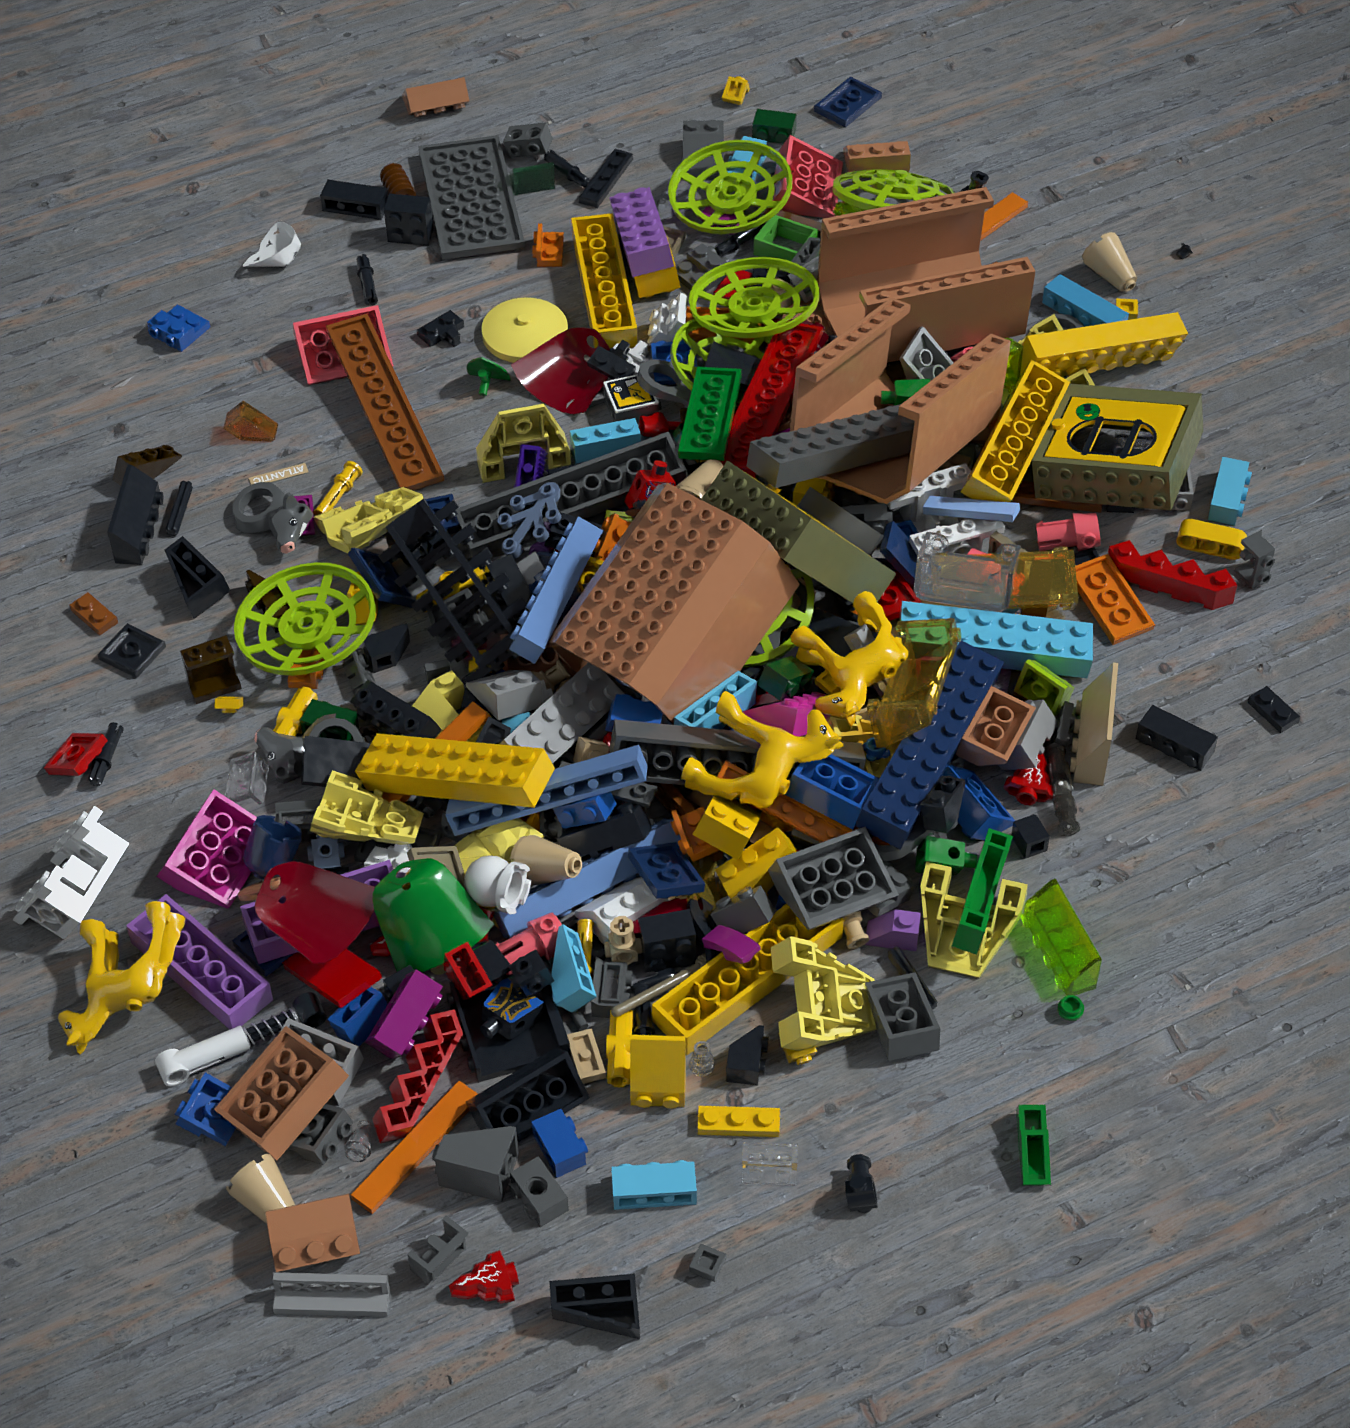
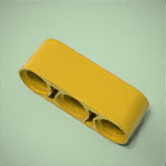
M1185 519L1181 522L1176 543L1179 547L1186 550L1237 560L1241 558L1240 553L1245 549L1241 544V540L1246 538L1247 535L1240 529L1195 519Z

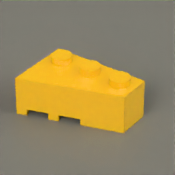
M777 827L744 849L738 860L731 858L716 868L715 872L730 898L737 896L738 892L746 887L753 889L760 885L768 896L767 892L774 885L768 869L776 859L797 851L791 840Z

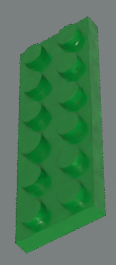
M697 367L679 444L678 458L724 461L742 377L741 369Z

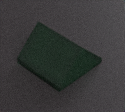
M553 162L514 168L509 172L515 195L555 189Z

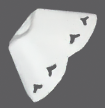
M277 222L261 241L259 252L250 256L243 264V267H283L287 264L289 265L301 248V243L295 230L285 222ZM279 228V233L274 235V232Z

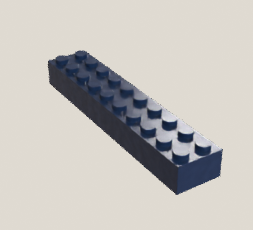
M960 640L861 809L855 827L859 829L866 827L869 834L900 850L902 849L922 813L920 804L946 771L991 686H994L1004 661Z

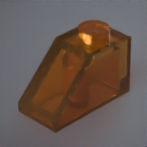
M243 400L227 413L223 429L241 441L273 442L276 437L278 423Z

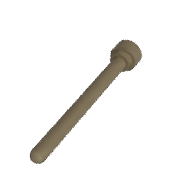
M706 953L698 956L694 965L613 1007L611 1014L614 1017H619L679 985L707 964Z

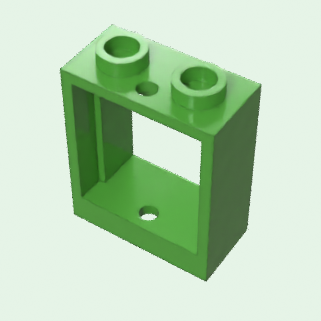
M775 215L765 223L754 238V255L792 261L798 252L772 243L777 235L804 245L809 237L818 238V229Z

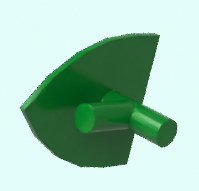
M484 357L475 358L469 361L466 366L468 375L479 376L481 380L478 392L480 396H487L490 378L511 381L509 373L503 367Z

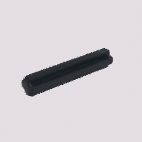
M183 480L180 482L165 528L166 534L169 536H176L179 533L193 489L190 481L186 482Z
M898 946L891 948L887 956L898 973L905 975L916 972L931 1008L935 1009L937 1007L936 998L901 948Z

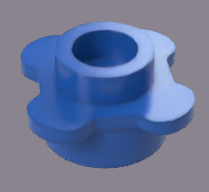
M872 737L862 744L868 761H875L882 757L888 758L890 756V750L886 749L885 740L880 737Z

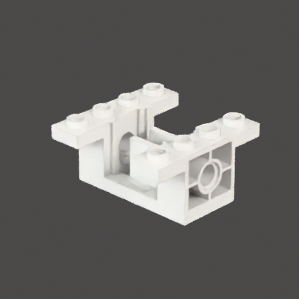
M966 463L933 472L909 493L887 503L890 510L900 507V514L904 521L911 520L919 533L910 535L909 543L918 558L929 555L927 559L936 568L935 573L937 576L958 571L964 558L972 548L982 551L983 539L990 537L995 531L1000 534L1005 531V525L1002 521L964 518L959 523L957 517L923 514V506L929 496L953 497L954 491L963 488L971 472Z
M95 806L88 813L83 811L78 820H75L70 829H67L62 838H59L51 850L55 854L50 861L56 867L51 872L46 870L33 887L27 891L25 896L19 900L14 908L17 914L13 921L22 925L28 918H31L62 939H65L80 924L129 845L127 841L97 822L103 811ZM66 858L69 859L63 864L62 868L59 867Z

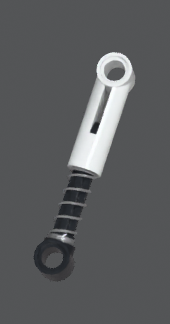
M307 992L298 996L293 1001V1007L289 1008L288 1012L281 1011V1015L276 1017L271 1015V1019L266 1021L261 1019V1022L256 1025L251 1023V1026L247 1029L245 1027L242 1028L241 1025L182 1050H165L156 1057L155 1064L164 1084L169 1087L177 1086L185 1082L190 1074L250 1050L251 1043L255 1045V1042L260 1039L265 1041V1037L270 1035L275 1037V1033L281 1031L288 1018L312 1028H317L325 1022L327 1015L317 995L313 992Z

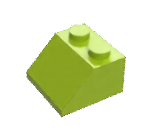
M1028 659L1023 666L1014 692L1032 701L1044 699L1053 715L1056 716L1065 701L1069 702L1075 687L1037 661Z

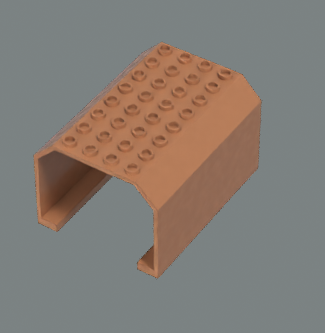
M983 187L822 219L817 283L822 310L834 335L838 337L890 298L908 303L911 307L910 313L891 327L887 363L900 360L903 352L922 326L944 351L978 344L989 334L1002 338L1026 334L1036 272L1028 257L984 266L981 264L979 248L985 209L992 208L994 205V200L988 189Z
M894 298L888 299L796 367L790 432L799 428H807L819 423L823 424L835 419H843L852 415L868 413L871 410H880L893 406L881 404L880 401L881 391H894V384L886 373L891 327L910 313V304ZM989 334L899 406L898 415L915 421L910 453L817 478L825 479L839 487H845L859 495H865L879 503L885 504L909 493L999 417L1011 341Z
M669 483L659 484L552 634L547 644L575 674L587 663L594 665L632 687L652 702L669 722L674 725L675 716L735 672L742 669L800 584L772 544L745 522Z

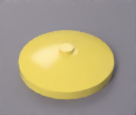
M516 298L498 304L487 313L482 323V339L486 348L494 356L514 363L551 338L568 330V323L564 313L548 301L537 298Z

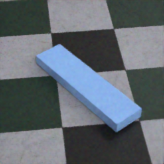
M929 496L923 506V514L1003 522H1013L1020 511L1019 503Z

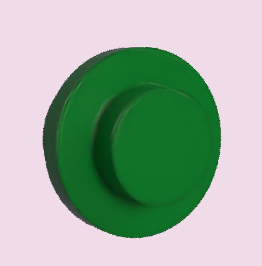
M1068 995L1059 1001L1057 1010L1063 1019L1075 1021L1083 1016L1084 1005L1077 996Z

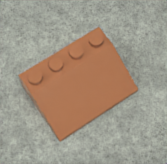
M285 1026L214 1110L277 1161L349 1075L331 1057Z

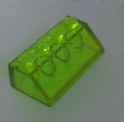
M1056 878L1052 879L1025 902L1021 919L1025 928L1030 929L1034 945L1037 949H1041L1047 968L1052 969L1058 988L1060 990L1063 989L1066 996H1075L1096 989L1102 959Z

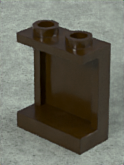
M227 635L180 650L188 687L196 704L242 689L233 661L234 651Z

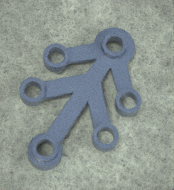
M545 483L539 488L537 493L524 498L521 495H515L511 498L510 504L515 511H521L527 505L536 504L534 507L510 516L508 513H503L498 517L497 522L502 529H508L512 525L523 521L514 536L505 539L502 544V551L506 556L512 554L515 559L522 554L523 548L520 542L533 523L535 525L533 531L535 539L538 542H544L548 539L549 533L544 525L542 510L547 505L548 510L545 516L551 524L558 523L562 517L556 504L560 498V488L556 483Z

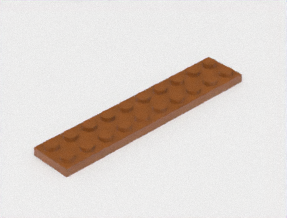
M368 314L326 325L328 336L398 487H404L413 491L444 481V474Z

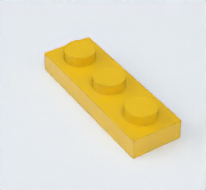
M699 1106L698 1135L779 1137L780 1108Z

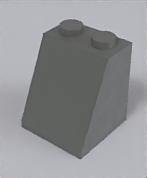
M508 1126L444 1135L440 1145L436 1144L432 1155V1160L436 1164L434 1173L437 1174L439 1186L502 1202L511 1178L510 1172L514 1170L519 1156L516 1127Z

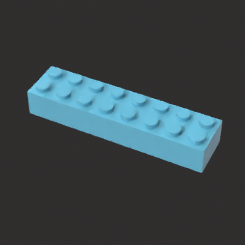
M902 601L897 637L902 639V644L908 650L909 658L950 659L958 643L962 640L1004 661L1003 669L1022 671L1025 662L1030 659L1047 667L1056 675L1088 678L1093 662V623Z

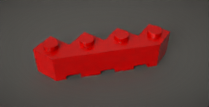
M1130 540L1109 546L1108 554L1125 580L1140 585V589L1157 594L1158 591L1172 595L1171 598L1187 603H1190V601L1204 604L1203 608L1215 610L1234 602L1237 584L1227 569L1205 575L1194 559L1172 565L1162 549L1140 556Z
M455 1009L430 1015L423 1028L427 1042L413 1045L406 1055L411 1073L398 1075L389 1086L394 1104L380 1107L372 1118L380 1144L405 1138L414 1127L424 1105L463 1035Z

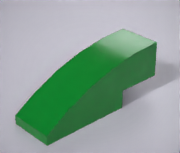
M1018 1105L1016 1117L1023 1186H1051L1046 1105Z

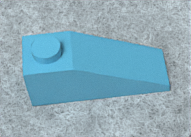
M562 924L558 928L551 974L555 980L551 983L552 998L557 1006L574 1012L597 996L579 934Z

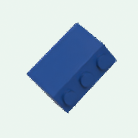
M830 754L826 759L800 763L791 777L790 786L785 795L854 829L861 809L879 778Z
M948 765L943 776L965 779V788L957 819L958 823L963 827L961 830L964 835L970 839L985 840L989 828L1002 832L1013 826V821H1015L974 771Z

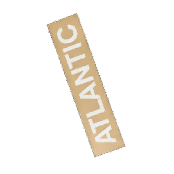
M302 463L253 476L249 480L251 484L273 482L309 471L306 464Z

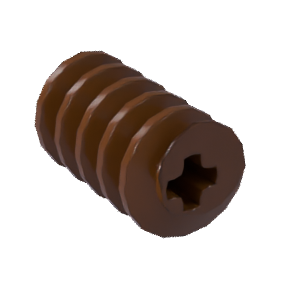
M391 163L383 167L380 173V180L384 188H387L388 195L416 196V192L406 172L402 169V165Z

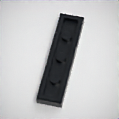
M615 148L579 196V203L598 208L632 162L633 154Z

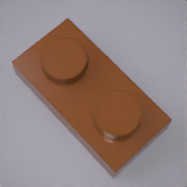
M88 592L69 604L71 611L99 636L118 624L117 617Z

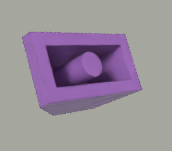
M893 910L869 920L866 931L869 941L865 945L884 948L898 946L901 950L916 951L921 913Z

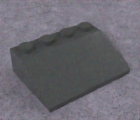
M866 827L778 858L768 869L778 893L808 931L899 896Z

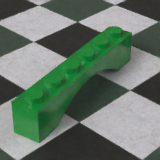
M990 828L988 829L952 942L953 947L977 955L1013 836Z

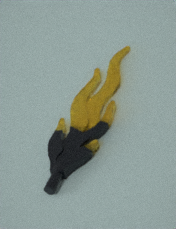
M709 856L703 857V865L700 868L699 860L692 862L689 857L688 860L705 882L704 892L686 895L687 909L690 910L695 933L700 940L701 946L704 947L701 939L717 927L711 913L716 908V903L728 896L720 880L717 882L716 888L715 869L717 861L713 862ZM705 948L706 963L716 957V950Z

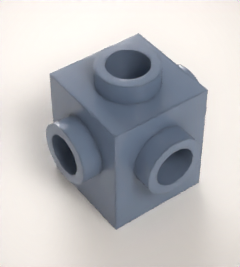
M316 835L317 839H311L312 846L307 847L309 862L314 861L315 867L324 870L341 868L340 858L345 857L343 842L338 843V839L325 838ZM325 849L330 850L327 855L322 854Z

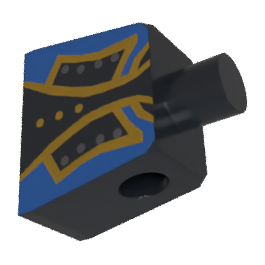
M505 978L498 983L482 1006V1021L484 1024L480 1026V1031L489 1039L497 1032L507 1039H513L542 1020L544 1002L534 995L527 998L522 989L517 991L511 980Z

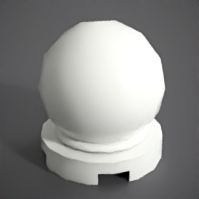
M483 856L472 862L465 873L464 886L468 894L479 905L497 906L501 912L515 914L517 913L516 907L518 904L524 905L529 894L531 880L527 879V872L530 871V868L520 862H511L509 864L498 856Z

